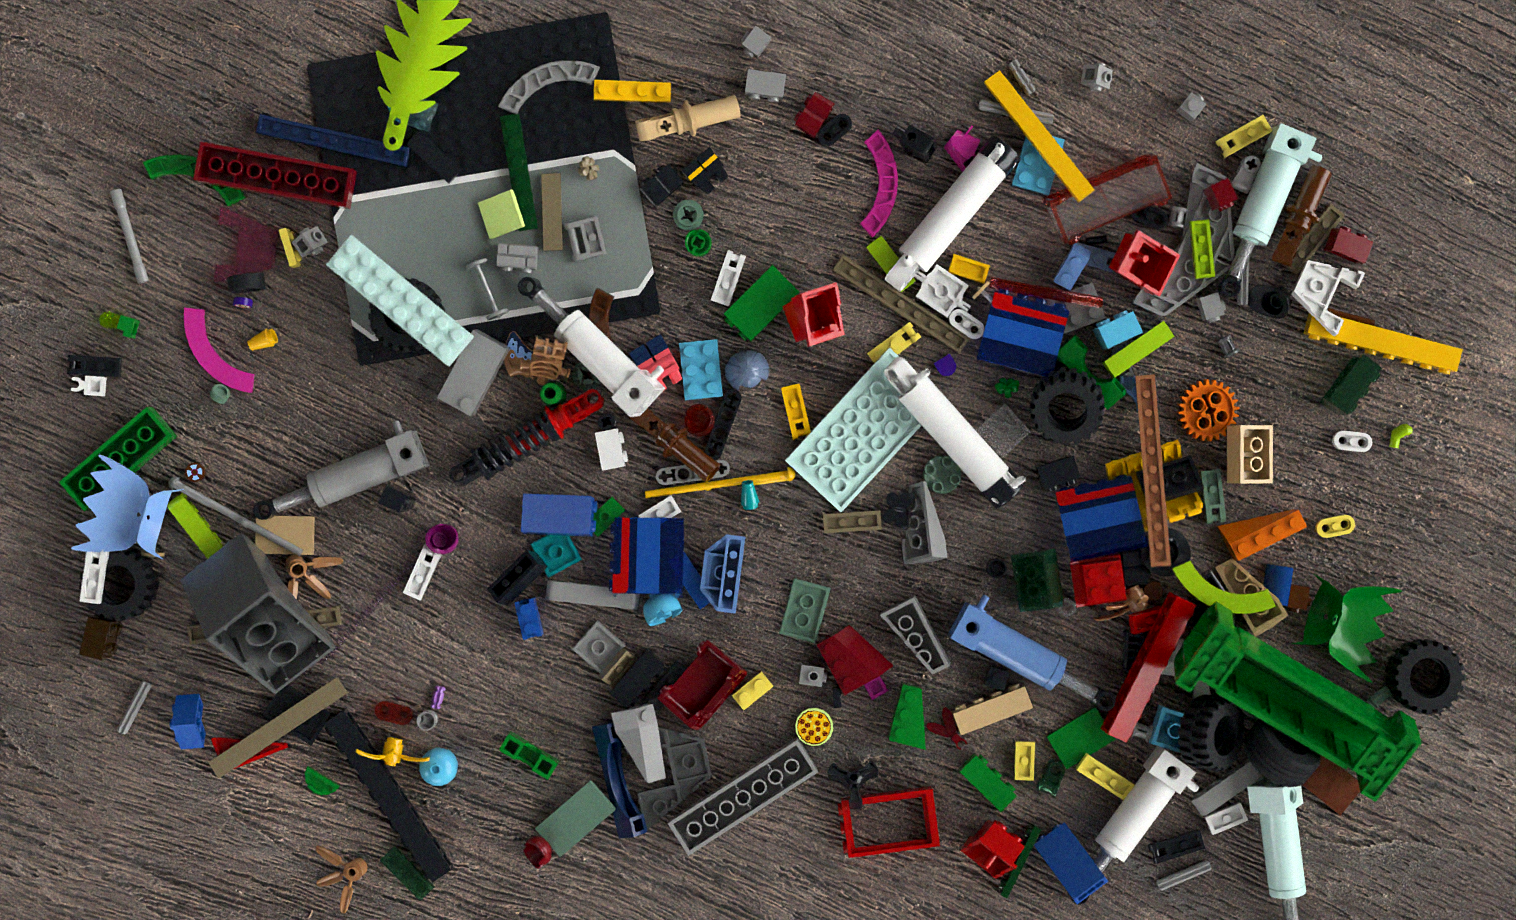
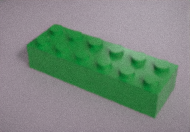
M146 407L59 481V483L83 511H91L83 501V498L104 491L102 486L91 475V472L111 469L98 455L110 458L135 473L172 442L177 435L153 407Z

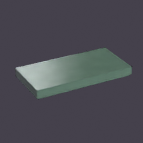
M590 780L535 829L561 857L614 812L616 808Z

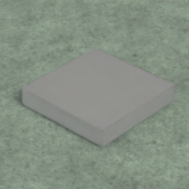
M597 620L572 650L600 674L626 644Z

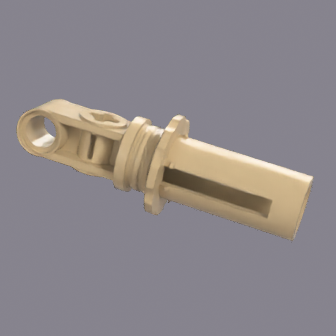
M733 95L694 106L689 105L688 101L685 100L683 108H673L671 113L643 118L635 121L639 141H648L675 132L681 135L683 132L689 131L692 136H696V130L700 127L741 117L737 98ZM663 121H666L668 123L666 124L665 129L661 127V125H663Z

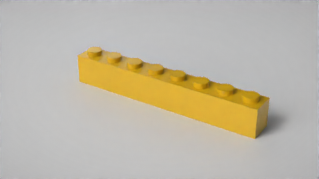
M1310 313L1308 314L1303 334L1309 335V339L1320 341V338L1325 339L1328 344L1335 346L1341 343L1346 345L1345 348L1357 351V348L1364 349L1366 354H1383L1382 358L1394 360V358L1402 359L1401 363L1413 365L1414 362L1420 364V368L1431 370L1432 367L1439 369L1438 372L1450 375V372H1457L1463 349L1341 318L1344 320L1339 333L1334 337Z

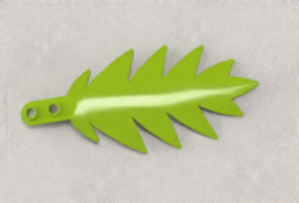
M396 0L401 20L409 37L384 25L387 38L396 56L401 61L400 63L379 50L376 51L379 68L391 92L389 93L382 87H378L382 100L391 108L383 138L384 146L389 150L395 151L402 146L410 113H420L436 104L435 101L421 100L428 98L447 86L460 74L459 72L430 70L443 65L468 49L466 46L437 45L452 37L472 22L471 18L443 20L457 6L460 0H417L419 14L401 0ZM396 118L401 120L400 125L394 124ZM391 137H395V144H390L389 140Z

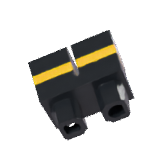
M710 147L696 158L697 161L693 160L682 170L685 177L697 189H701L707 195L715 189L709 181L713 176L720 183L728 178L723 163Z

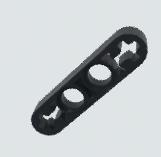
M735 389L726 392L705 448V453L710 456L708 449H712L715 444L711 443V440L723 442L722 447L717 446L716 450L719 454L711 457L714 460L719 459L722 455L741 403L742 396ZM733 392L737 393L736 397L739 398L732 405L736 407L735 411L729 407H724L725 403L729 405L730 399L728 395H732ZM729 410L732 413L730 421L722 420L721 413L723 411ZM722 428L725 430L726 435L723 439L715 437L716 429Z

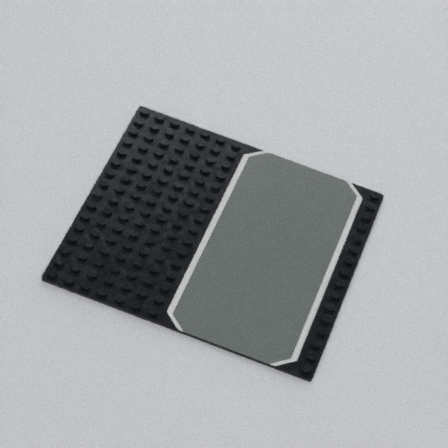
M606 12L454 38L437 44L466 46L468 48L462 54L443 65L430 69L433 71L459 72L460 74L447 86L428 98L421 100L435 101V105L420 113H410L402 146L409 147L407 142L420 130L462 169L450 184L412 149L410 150L407 167L321 148L324 164L351 168L357 171L351 208L344 209L331 206L338 248L340 249L350 235L354 236L403 278H414L431 287L442 300L441 303L444 306L445 313L470 333L478 329L502 342L507 341L512 331H515L520 338L556 331L559 325L535 301L520 294L518 291V283L524 277L538 279L547 295L568 315L576 310H580L589 319L590 305L597 287L614 296L609 312V323L660 313L624 101L593 100L594 83L590 85L579 81H560L548 84L529 96L517 113L520 114L538 229L520 232L517 229L497 238L489 239L478 202L512 190L500 117L514 114L498 106L508 89L521 76L538 66L550 62L582 61L600 67L595 80L620 81L610 19ZM393 49L380 51L401 63ZM376 52L308 64L307 71L317 127L383 142L390 112L380 96L378 87L380 86L386 91H390L379 68ZM396 118L394 124L400 125L401 120ZM395 137L390 138L389 142L391 144H395ZM585 156L593 158L595 160L594 165L599 166V171H596L598 177L591 181H588L586 176L578 173L579 163ZM561 173L563 251H543L541 174ZM598 216L607 254L573 262L572 256L574 255L568 231L565 230L564 224ZM579 227L575 231L582 254L586 253L581 228ZM498 243L538 246L537 270H532V273H521L520 269L513 268L512 272L501 271V267H498L496 264ZM484 258L488 260L486 264L480 266L498 310L508 308L509 311L502 315L500 319L487 320L486 318L494 313L480 277L476 268L466 270L465 268L474 260ZM344 280L360 365L365 366L433 354L428 349H420V352L402 353L384 345L376 338L374 331L370 327L371 321L368 319V314L371 313L369 308L370 301ZM531 282L527 284V290L530 292L533 289ZM390 318V323L395 330L400 333H408Z

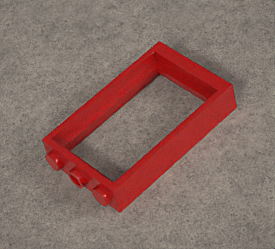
M931 786L860 795L862 805L922 797L927 838L855 847L849 808L850 797L840 798L841 803L838 804L839 815H843V822L840 823L841 834H845L846 841L842 842L843 851L848 853V858L940 846L933 788Z

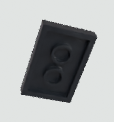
M1191 455L1162 464L1165 501L1204 490V485ZM1143 470L1136 472V477L1145 497Z
M288 684L275 694L263 716L273 720L308 696ZM324 708L291 730L290 733L309 745H313L333 712Z

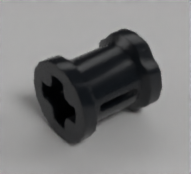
M609 413L600 415L598 418L599 427L603 430L613 429L616 425L615 417ZM609 416L612 424L604 427L602 419H607Z

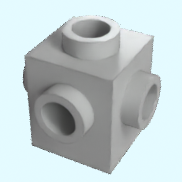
M1103 63L1084 65L1080 84L1090 87V90L1095 92H1101L1102 89H1110L1113 70L1106 68V64Z
M318 226L312 229L309 227L299 232L300 235L292 241L302 258L313 254V256L323 251L322 247L328 243Z

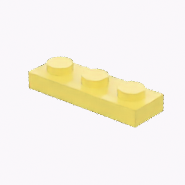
M1085 753L1075 768L1122 800L1126 798L1134 787V783Z

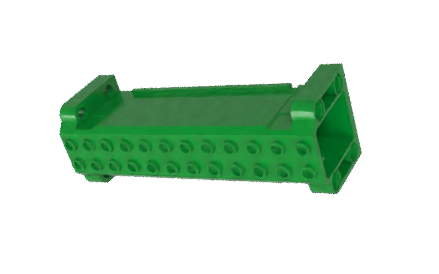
M1214 602L1210 608L1205 610L1184 639L1180 650L1175 656V684L1191 692L1197 682L1201 680L1216 689V693L1340 767L1344 769L1351 768L1356 772L1360 793L1374 802L1378 800L1422 744L1414 718L1400 710L1396 711L1393 716L1387 717L1360 698L1242 628L1234 626L1232 611L1218 602Z

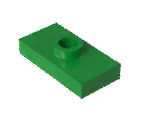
M613 497L594 513L593 520H596V531L594 533L598 537L625 511Z

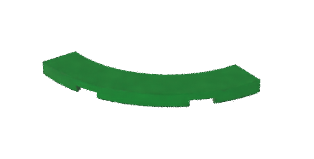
M163 155L142 163L151 180L174 174L194 177L197 157ZM211 185L222 196L227 206H232L246 199L242 190Z

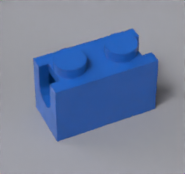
M532 597L514 602L523 640L542 636L544 632L536 598Z

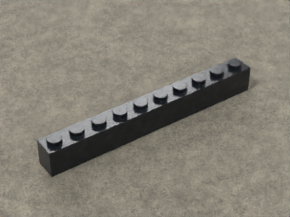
M345 709L325 723L327 726L325 727L326 732L330 737L333 736L335 738L339 751L346 754L349 766L352 769L355 768L358 772L357 777L363 785L366 784L370 797L379 803L380 812L389 818L393 831H398L402 837L400 840L403 846L410 849L414 862L416 864L419 863L423 868L422 873L427 880L430 879L433 883L452 870L453 864L381 759H371L356 753V749L368 754L378 755L349 710Z

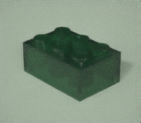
M1364 354L1354 355L1319 402L1337 415L1352 414L1358 406L1356 403L1360 397L1364 398L1369 392L1368 387L1371 382H1376L1380 377L1381 373L1379 372L1382 367Z
M1055 548L1011 555L1020 612L1054 609L1064 606Z

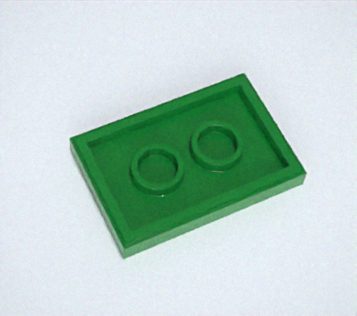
M1095 706L1046 736L1066 769L1080 762L1085 753L1091 755L1116 740L1113 736L1100 729L1104 720Z

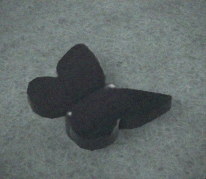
M890 492L886 497L889 509L883 514L884 522L892 523L894 521L896 526L907 530L909 528V521L905 512H907L906 508L913 502L915 495L913 493H902L898 496Z

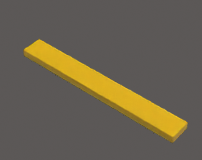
M999 70L985 80V86L1079 203L1094 192V188L1002 72Z

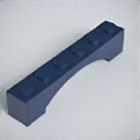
M613 721L592 726L609 799L616 808L613 816L618 837L632 838L648 832L644 814L640 813L626 785L621 758L622 741L615 733Z

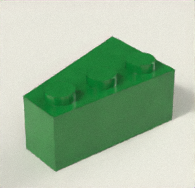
M902 682L887 738L889 741L926 750L922 689L919 686Z

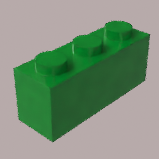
M974 753L958 770L1002 812L1017 797L1014 793L1016 789L1008 781L1004 783L1000 779L1002 775L995 768L991 770L986 765L988 761L981 754L977 756Z

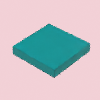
M546 535L530 544L533 551L538 553L548 566L544 570L548 578L582 560L570 536Z

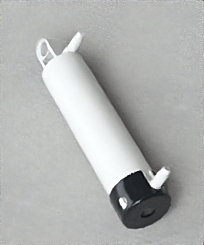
M992 135L979 150L977 156L899 248V252L903 256L886 275L885 281L901 292L919 270L926 273L1002 180L1010 174L1021 160L1019 154L1010 145L997 136Z
M896 357L884 370V374L900 392L901 395L898 399L978 487L994 508H1000L1008 503L1023 488L1025 477H1018L927 377L930 374L928 369L917 373L905 359Z

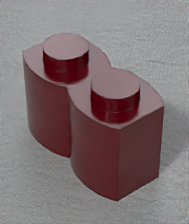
M817 92L813 96L811 94L808 95L804 102L806 105L803 112L799 110L794 118V121H796L795 127L813 138L816 137L835 106V103Z

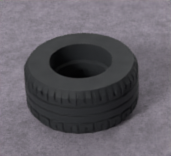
M1261 719L1255 723L1244 738L1245 754L1251 764L1264 777L1281 786L1297 787L1303 785L1320 765V754Z

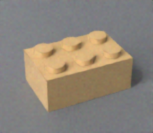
M1227 425V483H1273V425Z

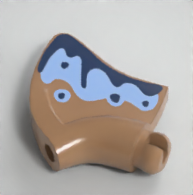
M512 331L506 342V345L510 347L504 359L507 372L510 377L522 375L535 380L537 376L530 375V369L520 371L521 359L530 362L533 350L526 346L515 331Z

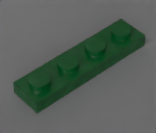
M1032 824L1031 828L1027 827L1023 836L1025 840L1022 844L1025 847L1014 862L1017 867L1009 871L1006 879L1002 878L998 886L1000 895L1007 899L1041 831L1039 826Z

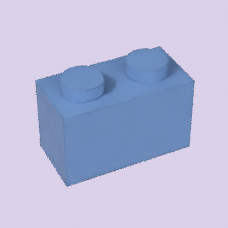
M1074 243L1055 274L1053 282L1071 290L1087 264L1091 251Z

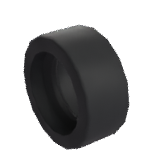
M244 273L227 277L229 293H247L266 289L263 273Z

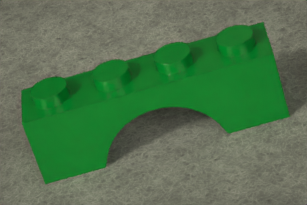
M1075 334L1059 348L1057 359L1061 364L1066 365L1070 371L1071 368L1077 369V373L1081 374L1084 371L1087 373L1088 378L1093 377L1096 380V385H1100L1102 389L1104 407L1108 410L1125 396L1127 390L1116 378H1098L1088 370L1085 363L1088 347Z

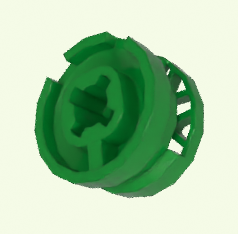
M696 229L687 234L685 247L692 256L702 257L711 249V238L705 230Z

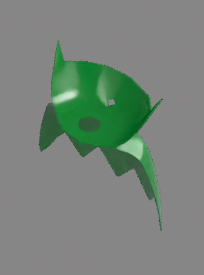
M1315 575L1322 584L1317 591L1307 617L1303 642L1291 644L1318 645L1327 642L1329 653L1337 662L1353 674L1372 683L1370 678L1358 666L1377 662L1365 646L1366 643L1385 636L1373 618L1393 612V609L1384 601L1381 595L1399 593L1402 590L1377 586L1355 587L1342 596L1333 585Z

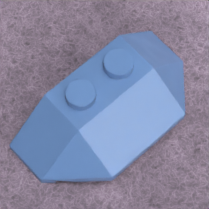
M726 534L705 550L700 590L716 611L736 614L745 537Z

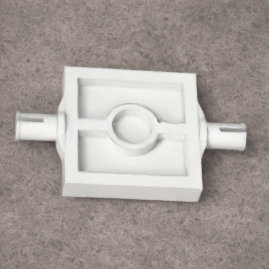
M938 264L927 276L920 271L915 274L914 277L922 282L921 288L915 296L946 318L957 306L968 312L971 305L964 302L962 298L969 285Z

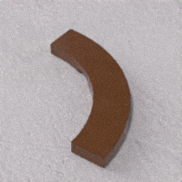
M597 287L590 305L589 320L612 341L609 331V312L614 296Z

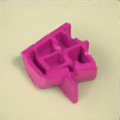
M973 126L966 133L957 130L944 146V149L962 172L966 169L963 163L971 157L975 158V151L980 143V139L968 134Z

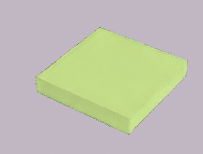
M508 190L478 202L489 239H494L525 227L513 190Z

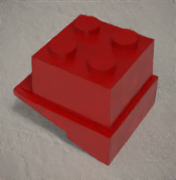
M1136 230L1134 235L1125 233L1108 268L1128 282L1137 285L1145 292L1160 297L1181 255L1141 231Z
M837 283L801 293L791 298L792 301L783 306L796 342L806 339L807 346L810 347L845 335L839 306L841 301Z
M1120 554L1069 562L1076 608L1127 600Z
M987 820L974 837L969 836L959 850L997 879L1003 876L1004 873L1016 869L1017 865L1014 862L1025 846L1021 844L1022 839L1016 834L1007 833V827L1001 822Z

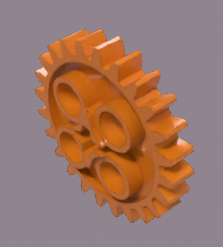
M1204 379L1203 384L1201 381H1196V386L1190 384V391L1183 390L1186 396L1179 397L1183 400V403L1177 404V406L1182 407L1181 410L1176 412L1177 414H1182V417L1178 419V421L1184 422L1181 428H1188L1186 434L1190 435L1193 433L1192 438L1197 439L1199 437L1200 441H1204L1207 438V441L1211 442L1213 437L1215 440H1220L1219 434L1227 436L1225 432L1227 425H1236L1237 423L1233 420V417H1239L1238 414L1234 413L1235 410L1240 409V407L1234 406L1238 402V399H1232L1235 393H1228L1230 387L1225 386L1223 388V382L1217 384L1216 380H1211L1209 383L1208 379ZM1213 393L1217 395V400L1214 403L1211 402V395ZM1197 399L1199 401V407L1195 410L1193 408V402ZM1208 407H1210L1211 410L1208 411V414L1205 413ZM1221 411L1223 418L1218 421L1216 416ZM1203 417L1205 419V425L1201 428L1199 426V420Z

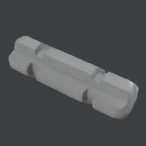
M1013 60L1008 64L1011 72H1014V77L1019 85L1024 88L1023 91L1028 96L1035 91V88L1029 83L1030 80L1023 68H1020L1021 65L1018 60Z

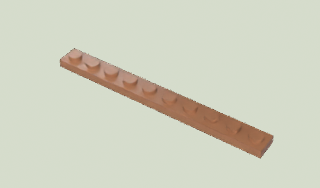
M1155 375L1135 376L1151 567L1171 566Z

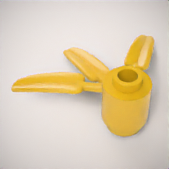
M387 737V741L384 742L382 755L368 754L356 749L357 754L371 759H381L385 761V765L396 766V763H400L401 758L412 762H426L430 760L429 757L414 758L403 755V740L393 737Z

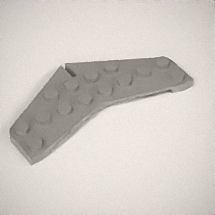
M1198 163L1195 164L1191 174L1182 240L1174 250L1181 256L1160 297L1140 289L1132 304L1156 315L1166 316L1230 269V264L1217 259V257H1221L1229 262H1232L1234 259L1231 207L1221 212L1218 209L1212 211L1203 192L1209 186L1226 179V176ZM1209 219L1215 277L1195 279L1189 222Z

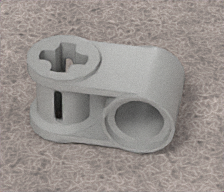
M1252 155L1241 160L1230 180L1234 189L1245 194L1249 192L1261 165L1259 158ZM1252 161L1254 167L1248 169L1249 165L1246 163Z

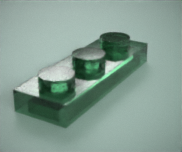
M395 846L380 860L419 901L435 887Z

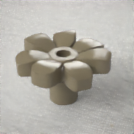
M585 156L579 163L578 173L586 176L587 180L591 181L598 177L596 171H599V166L594 165L595 160L593 158Z

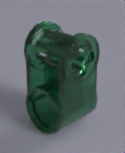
M1051 759L1047 762L1043 774L1037 783V792L1042 791L1055 798L1065 774V768L1061 761ZM1054 765L1060 766V770L1057 773H1052L1050 770Z

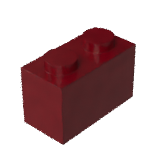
M1229 178L1203 190L1212 211L1218 209L1221 212L1233 206V201L1238 199Z
M1340 226V228L1331 229L1324 250L1356 264H1366L1373 242L1368 240V236L1364 234H1353L1351 229Z

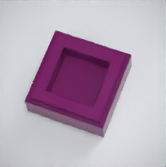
M881 676L864 685L872 700L888 692Z

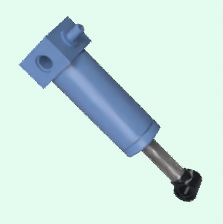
M982 595L977 606L967 602L964 603L947 634L951 639L973 651L980 652L1049 691L1059 683L1089 699L1092 704L1103 711H1109L1115 706V697L1109 691L1099 687L1096 688L1088 683L1086 684L1085 681L1068 672L1066 673L1067 659L987 614V611L983 609L989 600L988 596ZM969 622H973V628L967 631L966 625ZM1107 695L1109 697L1108 703L1101 705V697Z

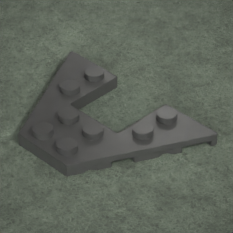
M658 726L661 748H667L674 784L637 792L647 830L712 777L704 738Z

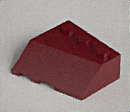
M850 625L816 643L844 696L874 680L894 666Z

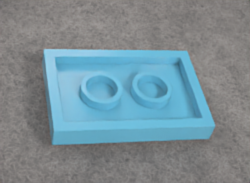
M1025 136L1020 153L1021 160L1017 164L1012 186L1048 196L1055 173ZM1052 136L1060 147L1063 148L1065 140Z
M717 339L679 343L685 400L723 397Z

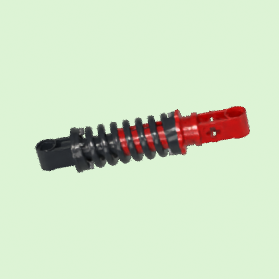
M590 389L578 397L570 399L563 405L561 403L558 404L554 410H550L545 406L539 414L535 413L533 415L534 421L531 422L529 418H526L524 420L526 424L524 427L517 423L515 425L517 429L515 432L511 428L506 430L508 436L504 437L502 433H499L497 435L500 441L498 445L493 438L489 439L491 449L488 450L483 443L478 448H471L472 457L452 467L449 471L450 479L458 486H466L481 476H484L488 481L491 480L496 473L505 470V465L512 467L514 460L520 462L523 459V455L526 457L531 456V449L536 452L540 451V443L547 447L550 443L549 438L552 441L563 439V431L565 429H571L574 427V423L585 419L588 415L603 407V397L597 390ZM598 396L597 402L591 404L590 399ZM463 472V477L460 480H457V474Z

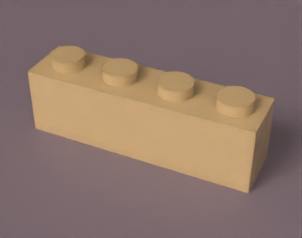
M1016 683L1009 686L1007 691L1002 692L998 690L991 693V697L986 699L979 697L972 701L973 704L967 706L961 704L954 707L955 710L952 711V715L959 733L963 735L1032 709L1033 706L1025 686Z

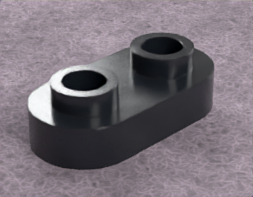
M839 114L819 131V142L824 146L835 144L850 131L852 127L851 118L846 114ZM840 121H844L846 123V126L844 128H841L839 126ZM825 134H830V135H831V139H830V140H826V139L824 138V135H825Z
M1137 203L1130 210V216L1133 221L1151 229L1161 230L1168 223V216L1164 211L1145 203ZM1137 210H1141L1143 212V215L1141 217L1137 216ZM1158 217L1160 224H1156L1154 218Z

